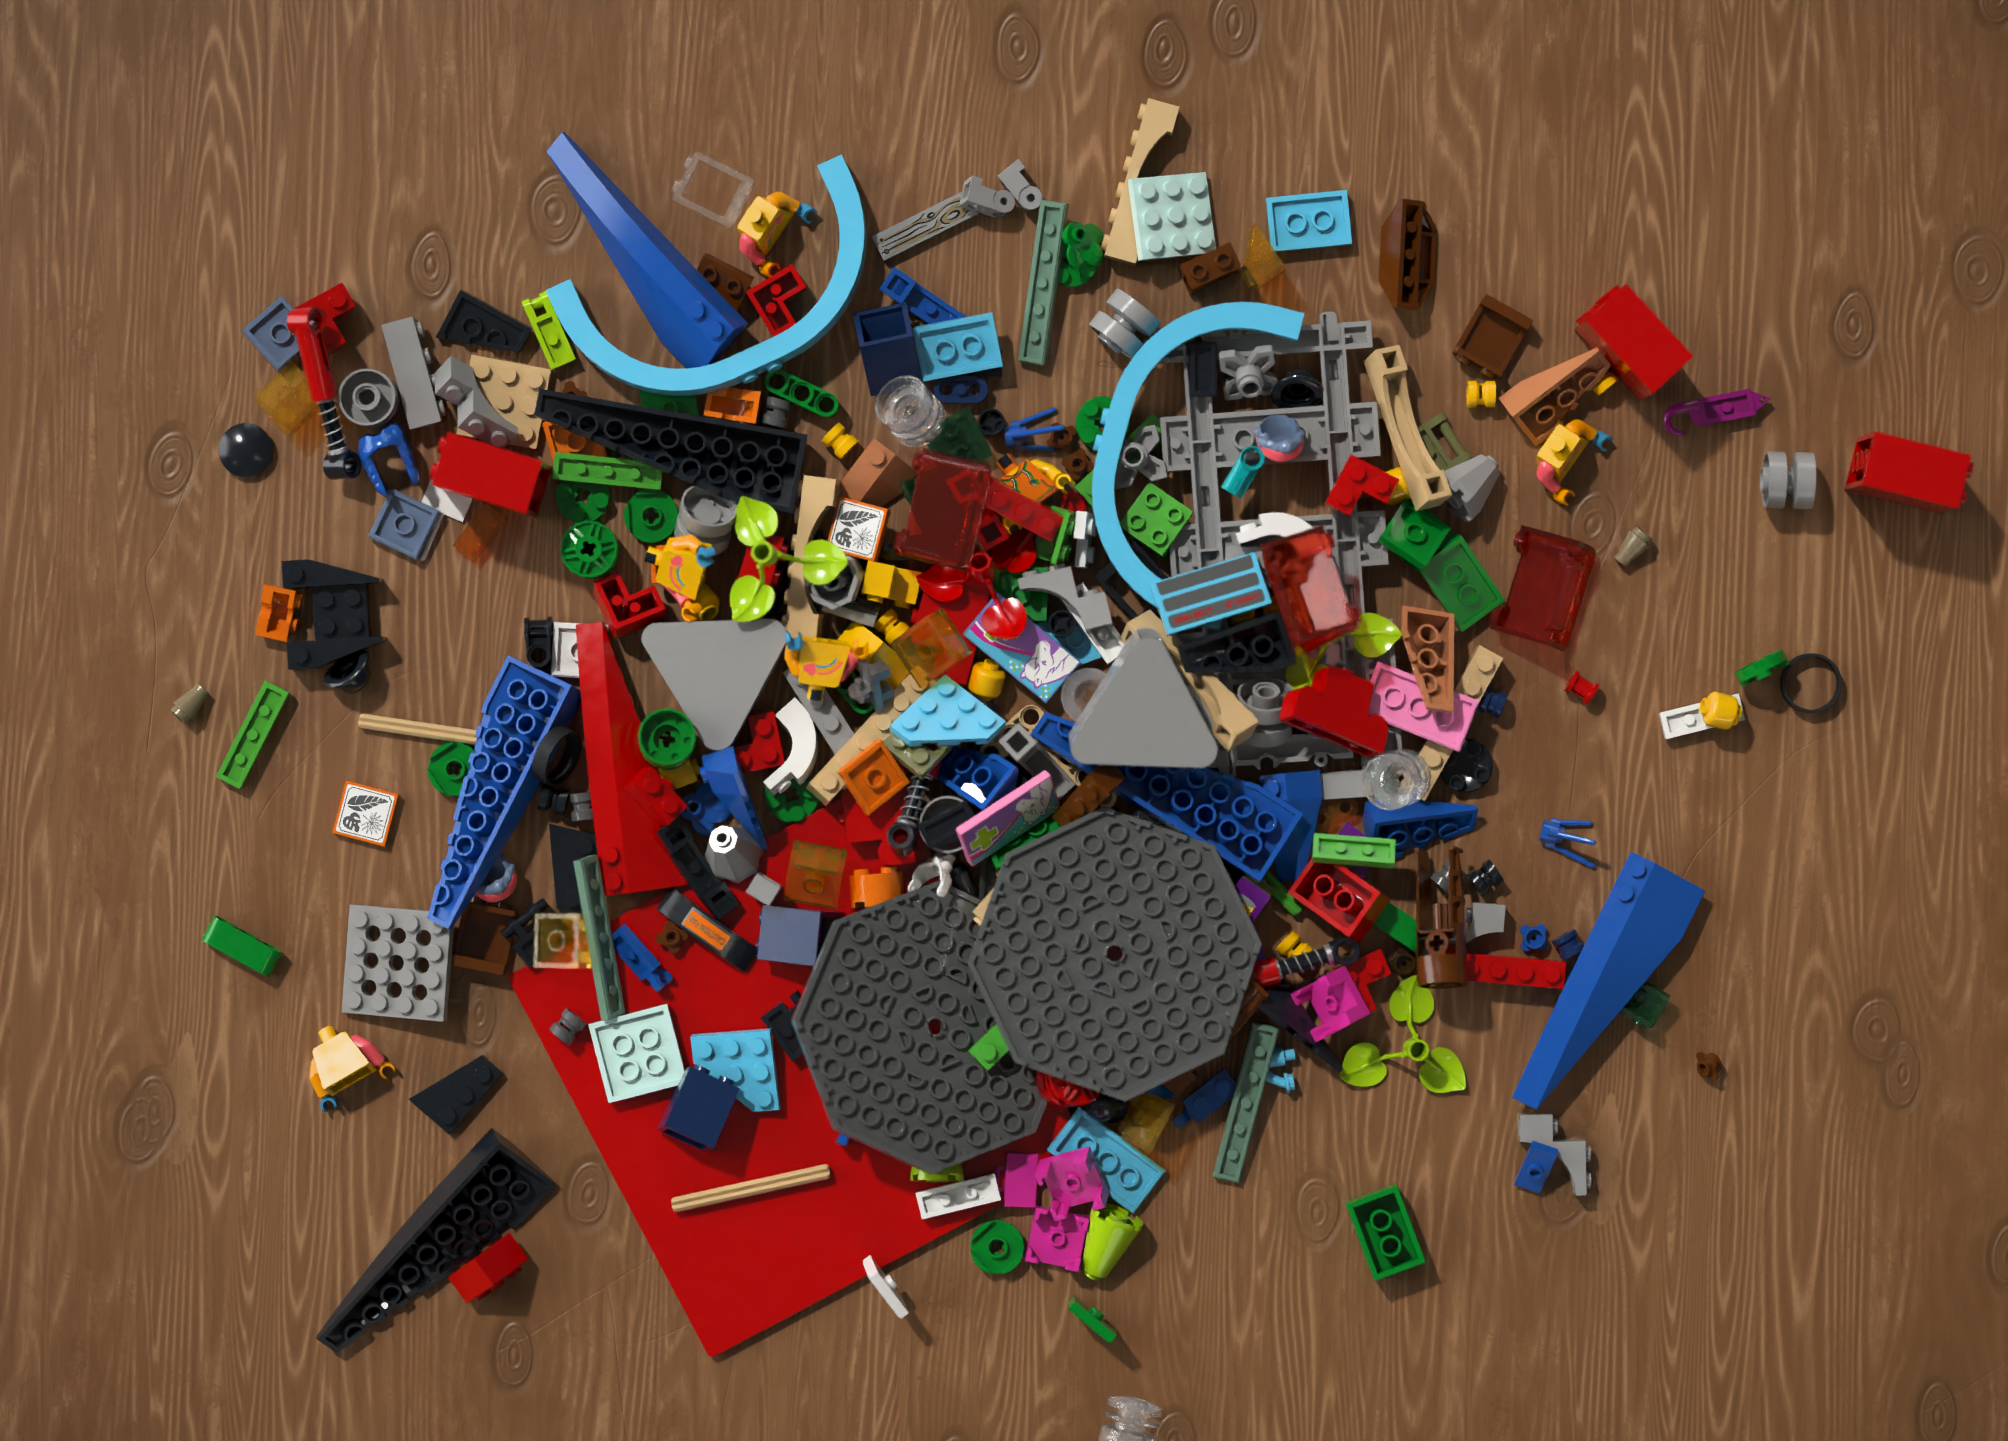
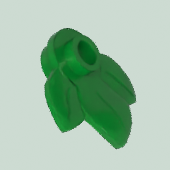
M1072 222L1062 232L1063 242L1068 246L1067 259L1075 271L1081 268L1083 262L1094 267L1102 264L1103 252L1099 243L1102 242L1104 235L1100 228L1094 224L1083 225L1080 222Z

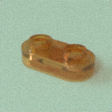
M1329 799L1323 802L1318 814L1325 816V822L1318 824L1315 832H1326L1352 819L1358 811L1356 799ZM1342 802H1347L1350 806L1349 810L1345 813L1340 810Z

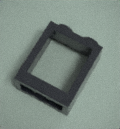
M1135 541L1129 544L1133 552L1161 580L1168 578ZM1110 562L1094 579L1133 620L1139 615L1107 582L1117 572ZM1150 604L1141 614L1148 610H1151L1155 615H1157L1154 611L1156 607Z

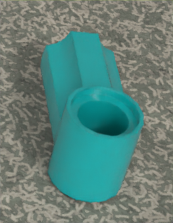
M1255 446L1245 447L1221 488L1242 499L1264 463L1265 458L1262 450ZM1250 450L1258 452L1260 457L1259 462L1254 466H1249L1244 461L1245 454Z

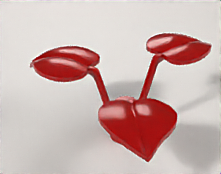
M1027 529L1009 536L1010 539L993 549L991 557L983 552L973 554L969 559L970 567L966 568L967 574H965L964 568L957 562L945 561L934 565L926 572L916 576L917 582L924 593L930 598L943 603L953 602L961 598L964 593L963 585L969 583L971 575L978 582H986L996 606L987 608L983 613V628L992 637L1013 640L1018 638L1025 630L1027 623L1026 610L1023 604L1015 598H1008L1000 603L990 579L994 574L993 567L999 571H1004L1007 568L1012 574H1021L1034 566L1037 559V550L1033 532Z

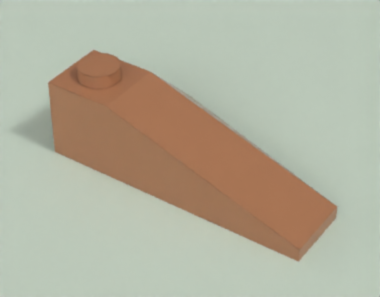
M1597 347L1520 381L1499 397V400L1532 443L1537 446L1552 434L1558 424H1563L1561 419L1569 410H1575L1579 405L1577 400L1585 391L1591 390L1611 365Z
M874 438L840 482L839 496L882 507L901 495L918 472ZM833 506L826 513L817 529L823 531V537L827 540L836 507Z
M1403 605L1401 607V635L1425 709L1453 713L1454 613Z

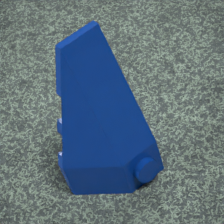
M733 746L702 756L704 767L699 769L704 784L710 783L711 789L718 799L763 850L767 849L765 833Z
M954 746L942 759L936 780L961 799L966 800L976 810L982 812L1016 789L1019 769L997 754L990 753L989 755L974 749L966 750Z
M1322 770L1259 775L1261 787L1303 813L1274 859L1279 882L1296 881L1311 859L1313 836L1317 830L1318 813L1324 799Z
M1400 798L1365 801L1362 820L1364 835L1372 838L1396 839V859L1403 856L1402 852L1414 847L1423 849L1427 847V842L1438 838L1447 840L1475 829L1478 808L1475 805Z

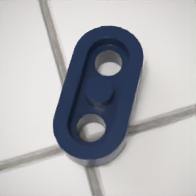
M950 376L939 378L936 381L934 394L940 402L945 404H977L986 398L988 386L978 376ZM949 385L952 387L953 391L950 395L943 394L942 388ZM971 386H978L980 392L977 395L970 394L969 389Z

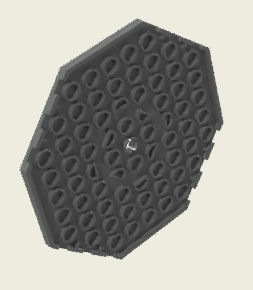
M1104 806L1006 853L967 964L1015 1063L1113 1098L1127 1101L1224 1054L1262 943L1213 844L1188 837L1179 832L1151 824L1150 822ZM1117 946L1122 950V958L1119 961L1113 962L1107 958L1109 947Z
M940 880L833 921L791 1020L832 1129L927 1174H934L1035 1133L1047 1105V1102L1043 1100L1037 1090L1035 1081L1037 1070L1015 1063L1008 1051L987 1071L968 1051L996 1024L967 964L980 929V925L973 920L976 916L973 910L982 900L952 886L944 897H939L937 889L940 886ZM932 1019L937 1020L941 1026L940 1032L937 1035L931 1034L928 1028V1022Z

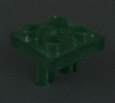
M969 407L920 431L944 480L993 456Z

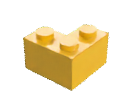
M868 561L861 593L867 595L866 600L883 604L884 599L894 601L893 606L909 609L910 604L916 605L920 588L916 576L922 574V572Z
M852 621L838 638V640L847 641L851 649L854 639H858V647H864L868 642L869 653L866 660L870 664L883 660L888 665L891 676L881 680L880 683L887 680L893 691L914 667L859 622ZM858 664L857 667H856V669L860 672L859 664Z

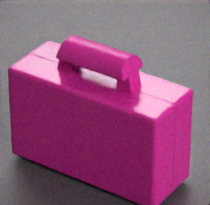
M1006 1152L1005 1166L993 1168L998 1189L1000 1192H1003L1002 1206L1036 1207L1037 1180L1035 1174L1038 1167V1154ZM1000 1171H1004V1187H999Z

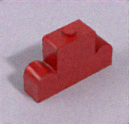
M971 575L969 583L963 585L964 593L956 601L949 603L938 602L923 593L919 609H913L910 621L911 624H915L911 638L913 644L943 651V654L937 657L934 663L936 674L940 678L947 675L954 682L966 686L977 646L966 638L963 632L988 604L990 598V591L986 582L976 581L973 575Z
M1329 666L1317 670L1314 673L1311 686L1307 685L1291 690L1283 699L1279 721L1367 758L1384 753L1388 735V724L1384 717L1378 714L1368 716L1374 689L1373 683L1354 675V672L1349 669Z
M896 760V762L905 774V767ZM907 786L869 816L865 815L849 789H843L841 793L843 808L838 809L840 825L846 826L847 841L849 843L882 840L878 847V856L883 863L887 865L916 863L915 849L907 856H898L891 851L887 840V831L902 814L900 809L905 805L904 797L908 796ZM900 835L895 839V842L903 844L908 840V836Z

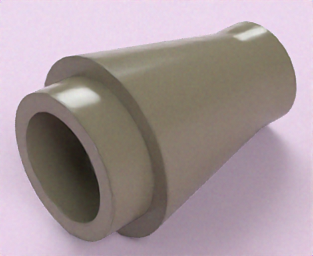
M1636 526L1633 530H1629L1614 558L1627 567L1633 560L1651 547L1649 544L1653 539Z
M196 684L191 690L172 703L174 706L170 711L183 723L187 724L190 720H194L209 693L199 684Z

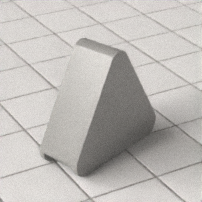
M756 619L750 622L724 620L652 623L643 631L642 644L686 716L690 719L704 745L712 750H722L733 746L737 741L748 717L786 649L785 634L787 632L781 622L774 619Z
M1146 627L1139 628L1131 634L1068 734L1072 755L1082 764L1203 768L1210 765L1217 756V745L1213 735L1210 733L1211 730L1165 643L1157 631Z

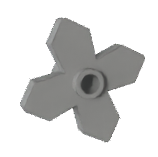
M1272 345L1255 347L1248 358H1245L1236 350L1219 352L1221 371L1230 375L1223 381L1225 400L1241 399L1243 396L1254 398L1259 394L1262 396L1271 395L1273 386L1277 383L1276 374L1268 371L1275 364Z
M1150 425L1139 428L1133 443L1124 437L1119 455L1121 462L1117 466L1115 473V489L1132 487L1139 471L1151 481L1168 477L1165 462L1150 455L1160 442L1157 426ZM1138 452L1141 458L1139 462L1134 463L1132 455Z

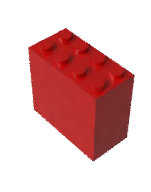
M1627 284L1621 288L1615 285L1598 299L1595 305L1576 320L1579 325L1574 331L1591 349L1598 347L1610 363V370L1618 376L1639 401L1655 393L1693 357L1687 348Z
M1874 431L1857 438L1844 490L1939 514L1958 509L1959 505L1964 504L1967 495V489H1964L1966 478L1971 477L1974 463L1970 462L1972 455Z
M447 432L446 437H441L437 452L441 455L438 464L433 463L429 479L433 480L431 485L448 492L537 518L552 466L541 460Z

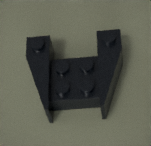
M309 559L281 561L283 588H312L315 641L286 642L288 670L322 668L358 651L369 649L387 641V637H372L368 584L383 583V579Z

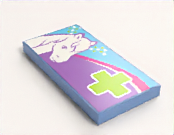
M996 593L1000 603L1006 600L1001 594ZM992 598L963 632V635L1042 701L1047 703L1081 661L1028 617L1025 630L1018 638L1009 640L990 636L983 628L982 616L987 608L996 606Z

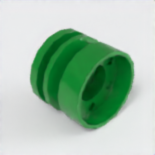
M583 521L574 524L566 531L561 540L560 549L563 562L571 572L591 579L606 576L615 569L620 559L621 551L618 537L614 532L596 521ZM587 542L590 545H596V548L593 550V556L587 553L583 554Z
M671 708L659 709L650 713L642 722L638 733L639 748L644 759L653 767L662 770H672L684 765L692 757L696 746L695 729L690 719L682 712ZM665 735H671V740L675 741L670 743L669 747H664V743L659 741L664 739Z

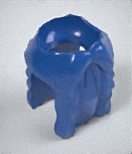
M397 422L384 426L382 432L376 434L366 433L359 438L358 456L363 463L367 476L370 477L371 482L374 484L375 490L382 496L387 495L389 490L373 454L386 446L396 445L413 485L419 482V470L415 464L416 460L414 459L412 447L406 439L405 431Z

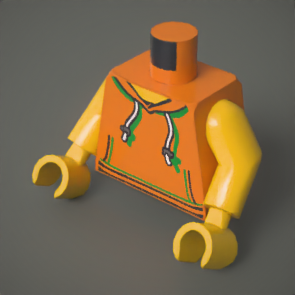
M1007 453L996 462L1005 475L999 480L1012 486L1016 491L1034 501L1037 500L1042 503L1058 490L1063 494H1067L1068 492L1064 489L1066 483L1070 482L1075 486V482L1069 475L1063 474L1054 465L1038 459L1031 461L1025 459L1017 465L1010 454ZM999 514L1008 535H1011L1009 528L1012 525H1018L1019 529H1022L1021 525Z

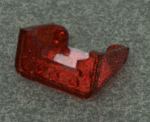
M920 447L919 453H915L912 460V469H915V474L918 477L906 529H902L901 533H896L893 548L896 549V554L967 572L971 563L988 491L991 466L980 460Z
M1323 525L1260 545L1264 568L1296 657L1308 654L1358 629V623L1362 622L1357 606L1352 607L1347 600L1332 557L1331 549L1335 548V543L1331 532L1326 533Z
M1521 525L1520 531L1516 533L1514 538V546L1521 556L1506 604L1499 605L1497 609H1493L1490 615V629L1552 649L1564 651L1572 637L1595 562L1596 551L1593 547L1582 541Z

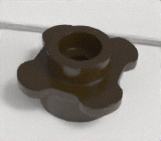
M1401 947L1397 949V955L1394 959L1389 960L1388 967L1390 970L1398 972L1400 977L1405 980L1411 977V972L1417 967L1416 956L1410 955L1406 948ZM1402 961H1406L1407 964L1405 966H1402L1401 963Z

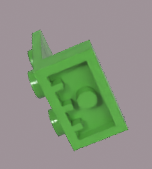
M1148 483L1121 520L1120 526L1123 534L1165 562L1170 555L1169 547L1193 515V512L1154 484Z
M1046 504V506L1059 512L1064 518L1051 542L1039 535L1036 536L1037 558L1050 561L1053 565L1064 564V561H1069L1073 546L1069 545L1072 534L1074 535L1076 512Z

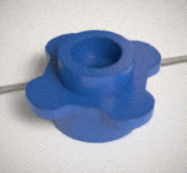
M1538 924L1535 927L1523 925L1520 928L1523 938L1521 943L1522 950L1528 952L1531 949H1539L1543 951L1547 948L1548 944L1545 941L1547 928L1543 924ZM1532 935L1536 936L1535 940L1531 939Z

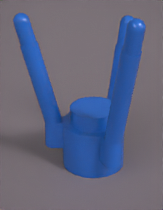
M1053 407L1022 420L1010 422L1011 426L1004 427L1007 448L1014 447L1015 451L1055 452L1056 447L1051 449L1048 446L1023 443L1028 442V436L1064 430V425L1027 430L1026 426L1023 425L1053 414L1057 411V408Z
M1551 818V821L1544 820L1539 841L1545 842L1544 847L1554 849L1592 869L1595 868L1594 863L1556 844V842L1561 843L1563 838L1595 845V840L1565 833V828L1560 827L1592 826V821L1559 820Z

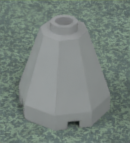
M1480 454L1444 471L1452 496L1447 499L1452 505L1448 510L1467 523L1481 511L1500 475L1498 471L1499 465L1494 458L1489 455L1486 457Z
M846 555L848 565L835 580L826 585H815L805 578L806 586L810 587L812 591L810 595L813 601L833 610L856 600L866 573L862 562Z
M721 825L711 832L705 859L716 877L739 883L758 872L760 856L762 858L764 850L744 828L733 825Z

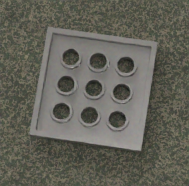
M350 904L342 1013L440 1022L447 1021L454 926L449 930L427 919L429 911ZM373 926L378 927L380 930V938L377 941H373L369 935L370 929ZM399 928L403 929L406 933L405 941L401 944L395 940V932ZM424 930L431 934V942L427 946L423 945L420 941V935ZM371 953L376 954L378 957V965L375 968H371L367 962V958ZM397 955L401 956L404 961L403 968L399 971L393 967V959ZM422 957L426 958L429 962V969L425 973L421 972L418 968V962ZM369 980L374 981L376 984V992L373 995H369L365 989V985ZM395 982L399 983L402 988L401 995L397 998L391 994V986ZM420 984L424 985L427 989V996L423 1000L419 999L416 995V989Z

